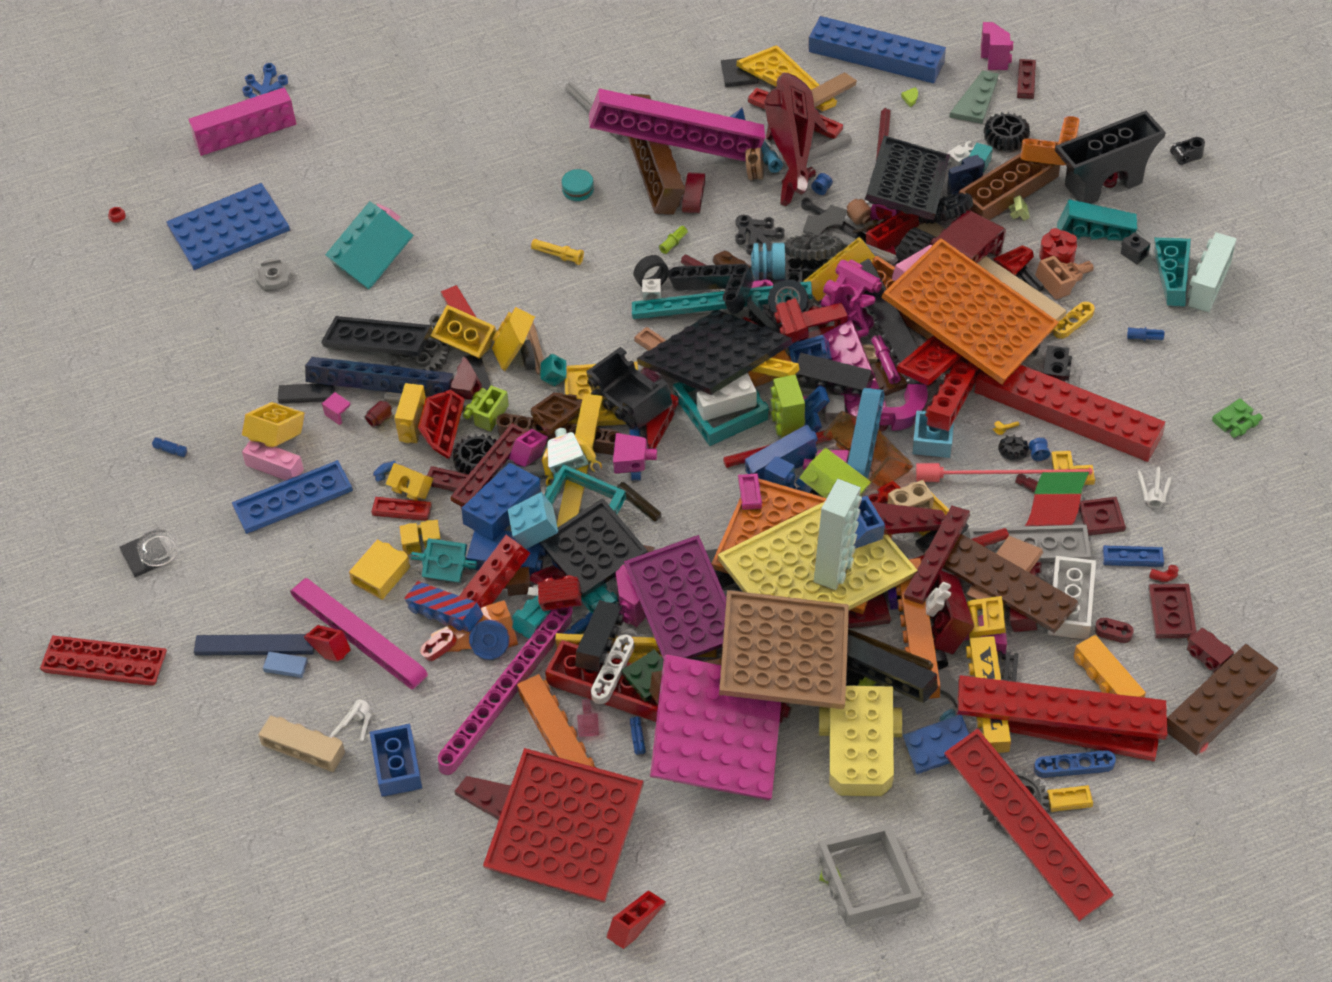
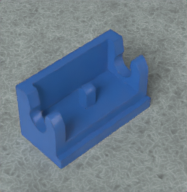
M824 335L799 341L789 346L791 361L794 363L798 362L800 353L832 360L829 341Z

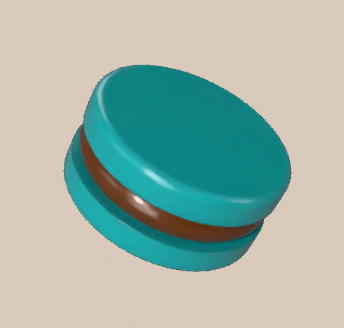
M573 169L563 175L561 180L562 192L567 199L583 201L593 194L594 181L588 171Z

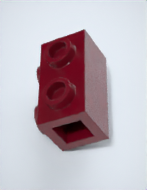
M1203 627L1198 632L1194 631L1187 639V651L1190 655L1200 660L1207 669L1216 672L1234 655V651L1227 644H1223L1212 632H1208Z

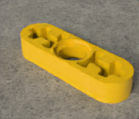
M1081 302L1059 321L1057 327L1053 330V335L1059 339L1068 337L1093 317L1094 305L1090 302ZM1076 318L1078 322L1073 323L1069 319Z

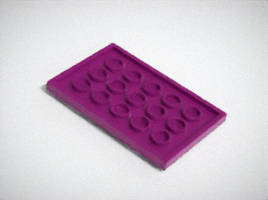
M699 535L624 561L663 660L666 654L691 659L723 646L726 597Z

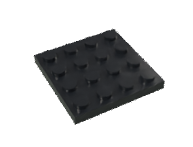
M603 498L559 526L557 534L539 542L566 576L572 575L578 578L583 597L614 578L618 569L624 565V561L648 553V550Z

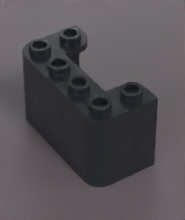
M619 347L586 371L587 383L591 387V395L602 396V404L607 411H612L616 418L623 420L631 430L638 431L672 406L668 383L663 379L652 382L635 368L634 362L632 360L629 362L625 358L626 350Z

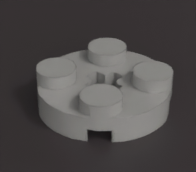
M280 259L265 260L255 270L256 282L264 291L287 287L291 278L290 267L286 262H281Z

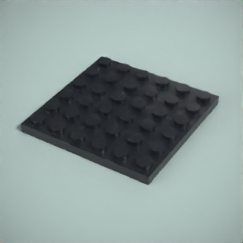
M714 310L711 314L699 319L691 326L685 327L684 330L672 335L666 341L659 343L653 349L644 352L643 355L637 358V362L640 366L712 395L788 348L793 343L791 337L721 310Z

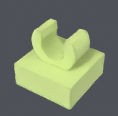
M1020 195L1015 197V204L1008 207L1012 212L1010 216L1013 219L1020 216L1023 221L1029 219L1028 205Z

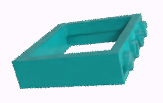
M681 382L673 384V395L677 396L679 405L709 446L768 420L769 406L766 401H762L756 389L757 406H754V410L713 428L707 420L703 421L697 405L688 394L695 390V388Z
M564 464L560 471L555 472L554 481L551 486L549 485L546 488L544 494L553 505L566 480H569L611 498L609 506L617 515L626 500L624 490Z

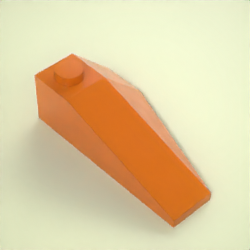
M505 600L481 608L484 615L478 623L487 619L502 623L510 636L508 648L518 645ZM447 625L430 634L432 638L441 630L450 629L456 635L457 642L447 652H460L462 649H472L469 643L471 632L459 631L453 626Z

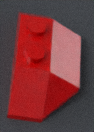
M452 390L425 399L418 429L425 442L447 459L451 456L465 401L463 397Z

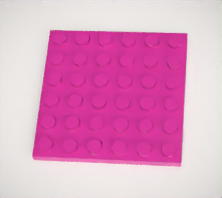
M666 654L663 661L650 777L764 800L772 799L781 702L719 695L721 665Z

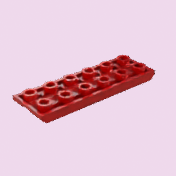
M52 635L40 670L49 674L153 686L157 682L167 649Z

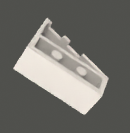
M748 373L712 395L702 391L697 393V408L703 421L757 406V391Z

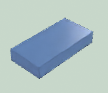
M268 652L263 671L302 678L308 659L306 657Z

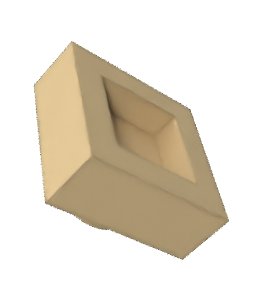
M863 345L870 364L877 363L874 346Z

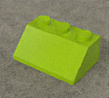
M826 447L812 460L799 477V479L824 498L828 497L837 479L861 487L860 496L863 495L871 484L870 480Z

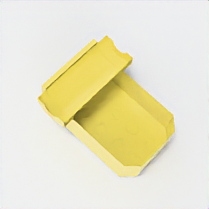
M846 686L844 709L819 707V736H829V786L840 796H883L893 784V737H902V707H893V687Z

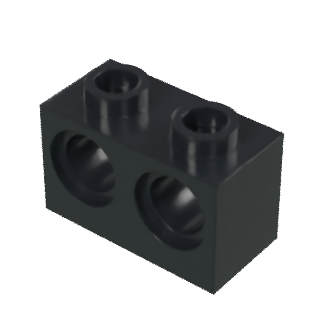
M1047 345L1043 373L1064 382L1069 381L1070 370H1067V366L1071 367L1072 356H1069L1070 348Z

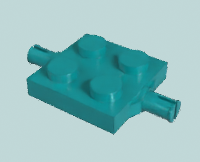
M428 538L424 553L412 552L411 554L413 555L411 560L422 561L423 570L421 577L461 583L465 568L477 569V566H475L477 561L466 560L467 544Z

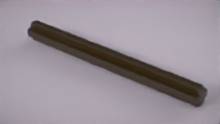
M848 629V634L857 639L879 647L909 662H913L927 670L933 668V663L930 660Z

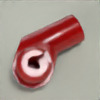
M1170 565L1168 570L1164 572L1151 569L1149 578L1164 583L1178 577L1179 568L1176 565Z

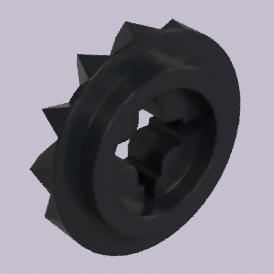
M1014 434L1009 437L1006 435L1004 439L1000 440L998 450L1004 458L1017 461L1027 456L1029 446L1022 436L1016 437ZM1012 444L1016 445L1015 451L1012 449Z

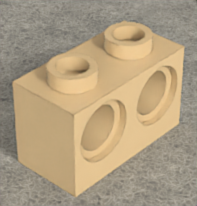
M923 480L910 483L906 487L895 489L888 493V504L933 508L934 496Z

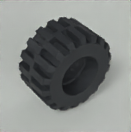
M916 227L911 229L899 244L896 252L898 261L895 262V265L929 246L935 236Z

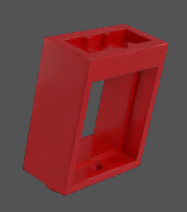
M842 302L803 312L802 315L807 329L834 321V325L810 331L808 338L799 339L798 341L823 335L846 323L848 315Z

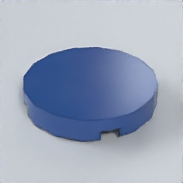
M487 619L473 627L469 636V643L478 657L493 660L506 652L510 636L502 623Z

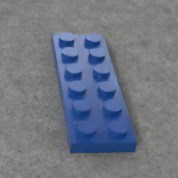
M336 460L233 501L232 506L245 533L248 534L352 492L353 489L339 461Z

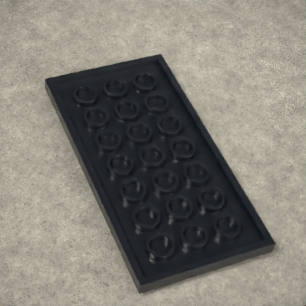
M884 135L864 200L871 204L884 205L888 209L901 210L905 214L918 215L925 220H934L950 154Z

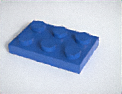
M957 715L904 734L903 737L916 774L918 775L949 764L950 762L945 757L944 752L968 736L969 733L962 715Z

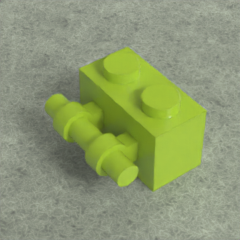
M490 386L488 390L481 388L479 392L474 394L473 401L465 407L463 417L469 419L473 415L475 426L491 432L497 424V417L503 414L509 406L507 391L494 386Z

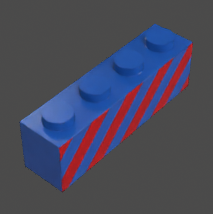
M420 581L416 582L404 598L408 604V609L412 613L422 614L430 620L433 618L443 625L449 624L459 631L471 632L484 615L477 602Z

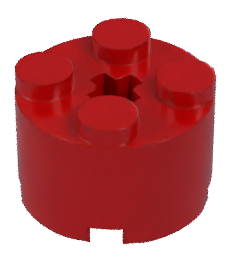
M1058 228L1051 229L1050 232L1042 237L1039 258L1043 260L1055 256L1062 263H1074L1077 237Z

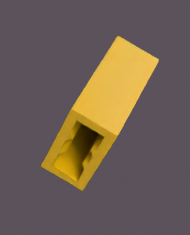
M407 383L404 385L394 418L398 438L401 442L418 443L420 436L418 425L426 399L423 385Z
M377 539L352 567L349 575L352 584L383 600L411 566L409 557L404 551H398L389 543H383Z

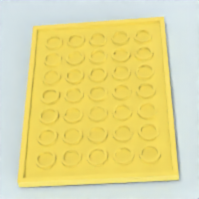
M825 501L718 554V560L743 592L849 604V610L913 578L914 574L918 572L888 535H883L882 540L855 549L852 556L854 558L851 569L846 570V578L843 584L839 583L836 590L813 582L821 508Z

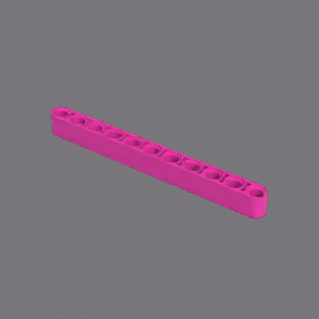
M572 607L554 609L550 612L438 755V769L442 774L451 775L457 770L518 692L517 684L529 678L556 643V633L563 634L572 622ZM508 685L510 688H503V686ZM497 700V701H499V702H498V703H492L491 701ZM485 715V716H487V717H486V718H480L479 716ZM469 730H474L475 732H474V733H468L467 731H469ZM461 745L463 748L458 749L455 746ZM446 760L451 761V763L445 764L443 762Z

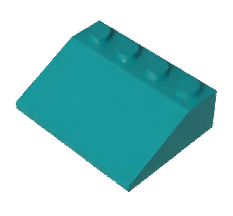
M369 201L327 251L325 256L335 266L367 289H370L414 235L384 210Z

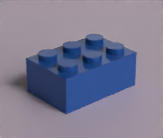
M410 723L370 731L381 797L423 789Z

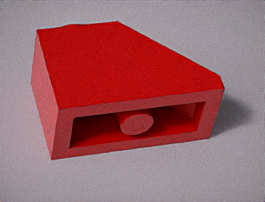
M317 625L304 636L305 640L321 656L328 660L338 662L351 651L342 630Z

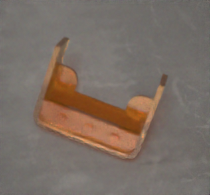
M840 411L823 435L834 439L837 442L836 446L841 450L850 451L857 416ZM878 430L870 468L872 474L869 480L881 487L908 473L914 464Z

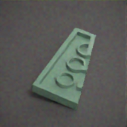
M982 70L951 110L950 118L983 124L999 73Z

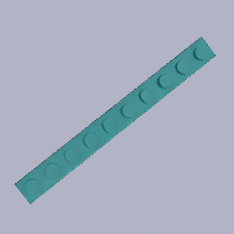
M811 281L800 282L806 289L809 300L813 299ZM773 286L751 288L748 297L752 294L762 305L768 304L769 291ZM724 291L633 301L632 318L641 319L727 309L723 300Z

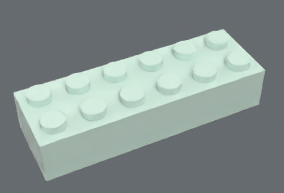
M837 479L821 508L813 581L833 590L837 589L839 583L843 584L846 578L845 572L847 569H851L854 562L852 556L856 546L853 545L857 538L855 532L859 525L857 519L860 509L858 508L862 501L860 496L861 487Z

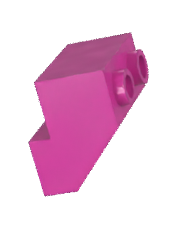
M983 22L980 46L981 58H987L988 70H1008V64L1012 63V53L1010 51H1013V41H1010V33L994 22Z
M622 565L616 572L619 605H622V614L625 615L624 622L632 624L637 628L646 617L626 567Z

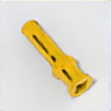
M536 238L531 243V249L558 256L562 261H572L576 265H580L584 258L583 250L571 249L567 245L561 247Z

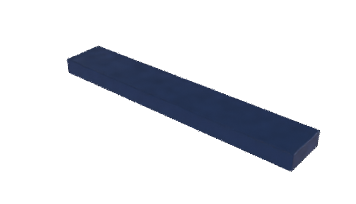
M306 634L196 635L194 654L268 655V652H275L287 655H314V648L305 640L304 636Z

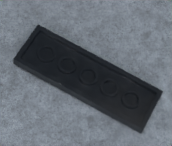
M335 316L321 343L323 347L419 357L433 329L431 325Z

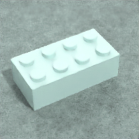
M1216 232L1213 239H1209L1206 247L1208 250H1204L1201 257L1203 262L1198 263L1195 271L1197 275H1193L1190 282L1192 288L1190 287L1187 298L1190 299L1188 306L1210 312L1231 265L1237 238Z

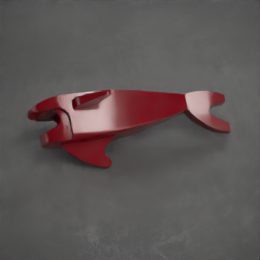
M784 72L778 77L776 88L767 94L764 104L768 122L766 139L770 141L774 139L789 168L782 185L780 204L786 207L791 203L795 192L801 195L806 192L809 180L806 166L814 125L824 133L827 131V127L819 112L814 108L813 94L810 88L796 76Z

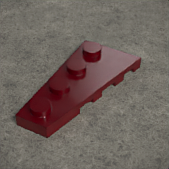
M871 502L885 524L884 535L939 530L946 517L942 510Z

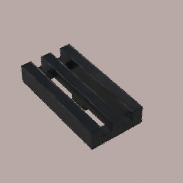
M1025 265L1018 272L1023 281L1037 291L1043 290L1044 285Z
M998 651L1000 670L1002 659L1006 660L1004 681H1008L1009 663L1012 660L1014 661L1012 682H1016L1019 653L1010 655L1011 652L1002 654V651Z

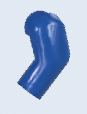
M395 460L381 464L373 472L377 482L385 480L384 473L391 471L393 463H396Z

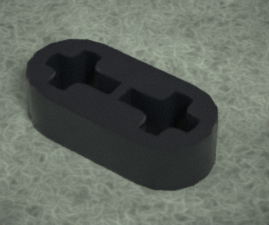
M525 340L520 348L525 370H534L536 365L530 340Z

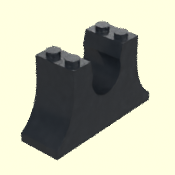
M1145 110L1056 145L1055 152L1066 164L1064 185L1077 201L1092 204L1099 200L1103 183L1113 173H1117L1118 178L1127 189L1142 184L1148 159L1155 147L1165 138L1166 132Z

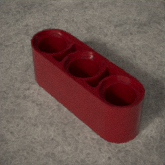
M687 173L682 213L700 214L705 188V173Z

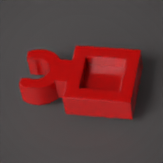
M892 480L878 488V493L871 494L868 498L871 502L888 503V493L901 487Z

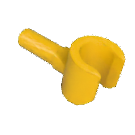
M996 421L993 431L998 435H1003L1007 429L1019 426V422L1016 421L1004 425L1002 422Z

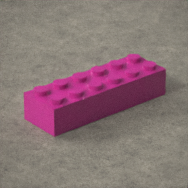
M285 87L188 119L200 156L297 125L292 101Z

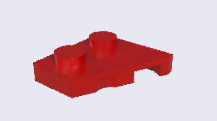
M1022 245L993 258V260L1013 275H1016L1034 257L1033 250Z

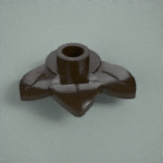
M878 219L871 220L865 223L864 228L854 230L852 233H865L885 222L886 219L880 221Z

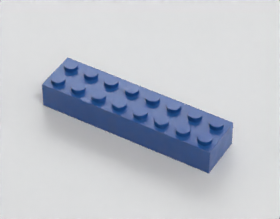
M823 16L819 17L809 36V52L930 83H935L945 63L946 47Z

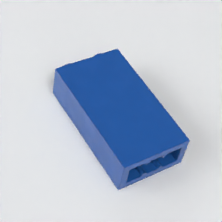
M474 530L466 560L477 561V565H475L477 569H468L479 571L505 535L516 541L512 532L503 531L498 537L491 540ZM539 543L526 549L531 554L521 565V567H529L530 577L531 574L542 570V557L547 554Z

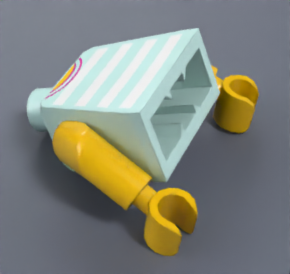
M565 428L557 429L555 431L556 438L550 439L547 442L548 448L545 449L542 457L544 472L548 476L546 479L547 486H551L550 480L554 478L553 474L557 473L558 470L560 471L563 464L577 469L588 465V461H590L592 471L596 472L593 468L595 463H599L602 469V463L596 461V455L590 444L581 437H575L572 432L567 433Z

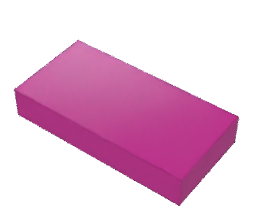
M738 475L742 510L762 508L758 475Z

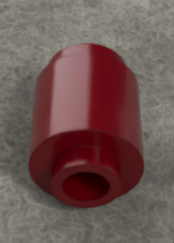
M379 401L366 412L364 418L371 427L379 426L392 415V407L386 401Z

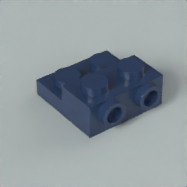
M978 155L962 159L960 166L950 168L948 172L947 195L959 194L961 189L983 176V168H985L984 160Z

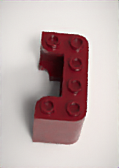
M967 210L957 220H953L947 229H943L939 236L934 237L930 245L933 246L942 238L972 261L979 263L988 253L996 257L1002 253L1006 228L971 210Z

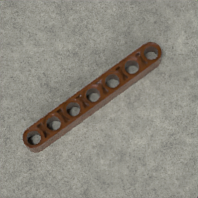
M503 413L496 419L500 437L513 423L526 431L533 429L547 436L545 445H548L547 442L550 439L556 438L555 432L547 435L533 417ZM566 423L561 428H565L567 433L572 432L575 435L577 424ZM597 428L593 451L614 455L616 433L620 432Z

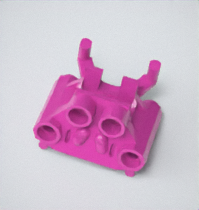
M852 259L849 262L841 260L835 270L836 274L839 275L837 281L829 280L824 286L823 292L826 295L821 301V307L842 302L848 315V321L852 320L854 325L862 329L857 331L861 338L868 335L869 330L875 323L873 316L869 315L867 310L864 309V307L875 303V297L866 295L864 292L867 290L871 293H878L882 283L879 278L862 270L863 265Z

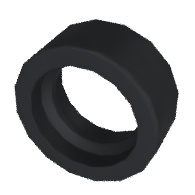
M658 255L646 256L636 264L633 276L640 287H642V279H644L645 274L653 267L659 266L657 272L646 279H660L661 285L667 280L669 268Z

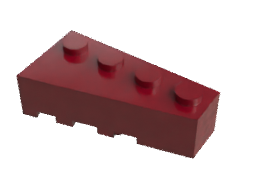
M941 570L929 595L935 588H939L941 583L945 582L951 585L948 589L951 592V596L945 599L942 610L938 611L934 617L930 616V618L934 619V625L931 629L932 634L935 635V640H933L934 648L953 655L967 635L973 630L974 623L959 578Z

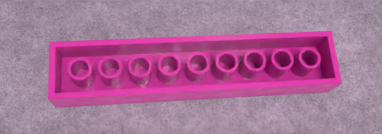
M600 88L589 113V128L745 162L746 149L761 148L765 140L764 124Z

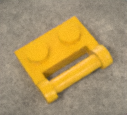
M1002 596L967 602L974 623V628L969 633L970 638L1006 633ZM979 609H983L984 626H978L977 611Z

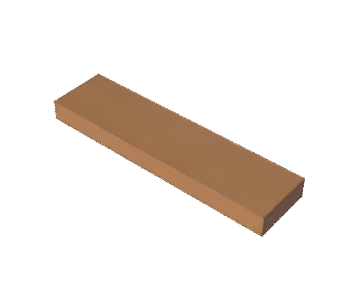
M844 72L812 89L814 107L856 85L857 80Z

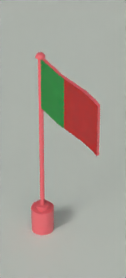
M916 463V482L921 480L924 482H940V478L947 474H1041L1035 489L1032 510L1025 526L1073 525L1078 514L1082 489L1088 474L1091 475L1093 473L1090 467L1089 469L943 471V467H940L939 463Z

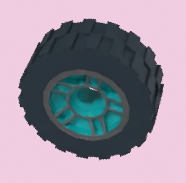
M785 279L784 281H779L769 291L768 305L773 315L777 312L776 305L785 302V298L797 299L802 313L808 309L809 298L806 289L801 283L795 282V280Z

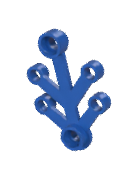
M266 63L263 67V84L260 85L255 80L253 74L246 75V84L251 86H244L242 88L243 95L249 98L256 97L257 95L253 93L252 87L260 95L284 88L282 85L288 84V77L285 74L279 75L278 81L270 85L271 78L276 76L277 71L275 65Z

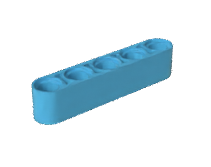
M864 388L862 391L848 464L867 479L870 473L884 403V390Z

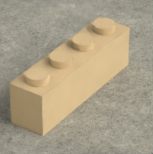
M270 715L258 734L262 746L331 772L335 771L345 754L343 742L336 737L330 738L317 730L306 729L298 723H290L282 717L277 718Z

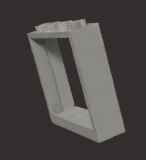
M891 824L818 842L817 850L815 851L816 861L821 863L823 878L829 883L831 898L836 900L838 915H841L846 926L919 907L922 895ZM881 840L904 895L852 908L830 853Z

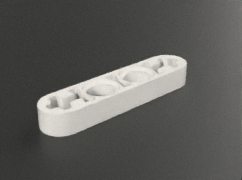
M620 635L616 639L606 663L602 666L591 689L592 700L595 703L604 704L610 699L622 675L621 670L625 668L634 650V641L631 636ZM625 643H628V645H625V647H624V649H623V652H621V650H622L621 645H624ZM614 658L622 659L620 664H613L611 661ZM606 674L614 675V678L610 681L605 680L603 677ZM602 686H604V694L598 696L597 693H600L603 689Z

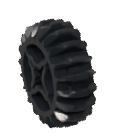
M1008 111L1007 114L1001 112L1000 115L995 113L993 117L990 116L989 120L985 123L983 133L987 145H991L993 149L997 148L998 151L1004 150L1006 152L1010 150L1013 152L1014 149L1019 151L1024 139H1029L1030 127L1029 123L1026 122V119H1022L1021 115L1016 116V113L1009 114Z
M476 433L474 437L468 435L466 440L461 439V443H456V448L453 449L452 460L456 470L469 475L497 440H492L491 436L485 437L484 434L478 436Z

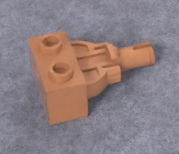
M1052 256L1040 260L1035 276L1055 299L1070 295L1076 282L1082 279V274L1092 272L1094 267L1090 261L1079 265L1072 262L1066 264Z

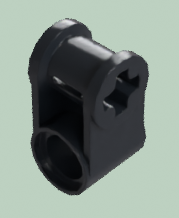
M1193 137L1177 142L1171 146L1170 153L1175 155L1179 165L1199 160L1204 154L1205 140L1201 137Z

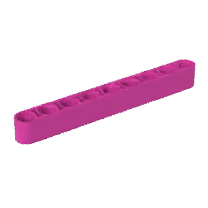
M304 578L290 590L292 597L329 627L342 630L346 639L408 688L413 690L428 676L427 671L418 662L308 578Z

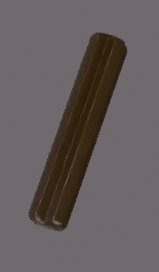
M625 482L618 484L617 488L625 491L626 498L653 521L661 518V512Z

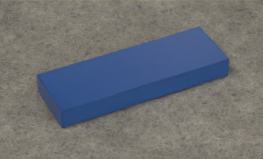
M1103 545V565L1163 567V547Z

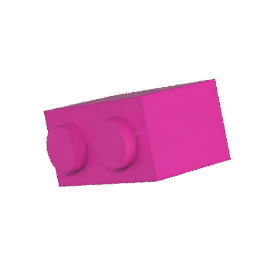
M533 429L529 430L515 439L509 459L518 466H528L541 457L548 437Z

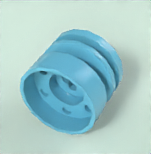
M754 243L751 253V270L754 281H759V273L762 272L763 280L767 279L768 272L772 273L773 280H785L784 243H772L771 251H767L766 243H763V251H759L758 243Z

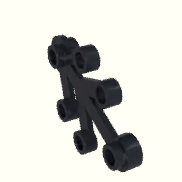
M743 214L739 215L735 220V224L739 229L735 236L737 244L742 245L746 242L745 233L747 230L751 233L749 244L746 245V253L751 255L754 243H757V240L762 245L766 243L767 249L771 251L772 243L766 237L782 239L785 236V230L782 227H777L775 230L757 229L754 227L773 228L774 219L772 217L757 220Z

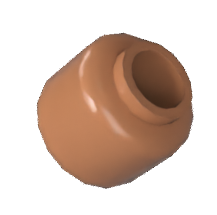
M854 199L847 205V216L854 224L865 225V223L872 219L871 207L865 200Z

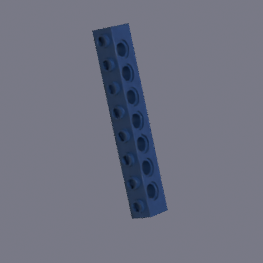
M313 356L305 365V382L400 394L403 392L405 383L424 386L425 397L451 390V381L454 379V373Z

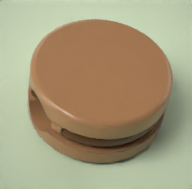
M761 148L746 149V170L749 181L764 179V161Z

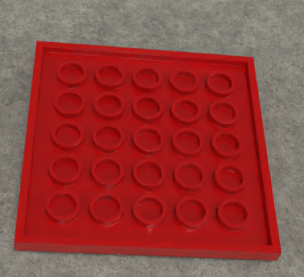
M524 748L483 867L605 903L644 781Z

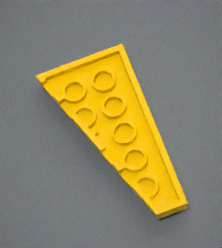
M777 45L737 60L736 63L737 67L775 87L777 86L778 77L784 72L802 80L810 90L819 86L808 73ZM831 98L815 108L821 111L828 110L836 106L837 100Z

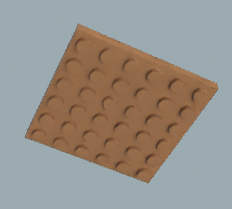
M727 590L719 695L844 709L849 604Z

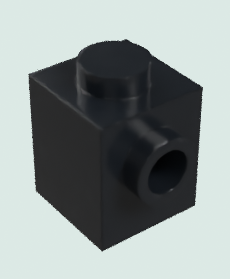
M1135 232L1122 240L1120 254L1136 265L1149 256L1151 243Z

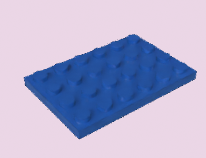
M262 183L166 221L169 230L193 270L290 231L288 223Z

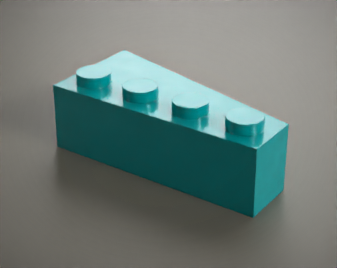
M1069 199L1057 221V228L1075 235L1077 239H1080V237H1091V240H1098L1104 237L1107 240L1122 241L1125 237H1129L1134 232L1136 233L1137 214Z
M1154 237V253L1167 306H1186L1191 239Z

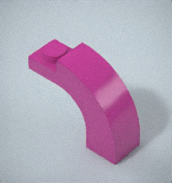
M908 384L904 394L905 405L900 407H883L879 424L891 425L892 431L903 430L913 426L916 421V411H923L928 398L927 386Z

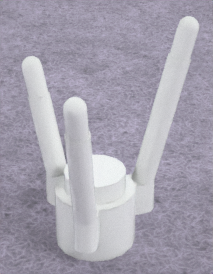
M1157 467L1155 488L1150 489V492L1147 493L1142 473L1138 471L1139 481L1144 494V503H1147L1151 508H1160L1166 504L1171 477H1168L1162 492L1159 489L1160 467Z
M356 700L348 714L329 737L336 736L340 729L345 727L352 718L356 721L364 719L360 742H363L368 721L371 717L369 713L370 705L364 700Z

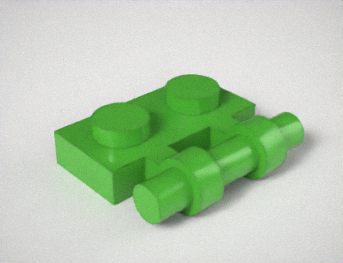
M1239 398L1212 417V421L1224 432L1231 429L1230 435L1236 438L1245 434L1249 428L1257 426L1263 417L1260 413L1255 416L1252 415L1254 409Z

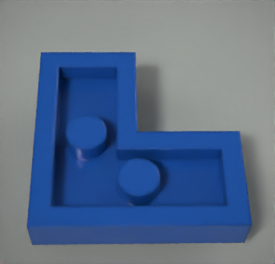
M819 386L804 400L805 425H808L811 431L815 433L822 428L818 412L830 402L826 389L822 386Z

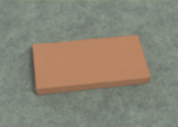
M1008 536L996 554L1030 572L1042 556L1043 550ZM971 586L966 593L967 598L971 600L991 598L990 595L974 586Z

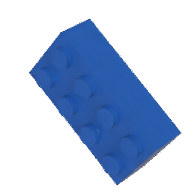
M509 463L461 508L463 524L494 540L510 525L508 509L541 492L540 478Z

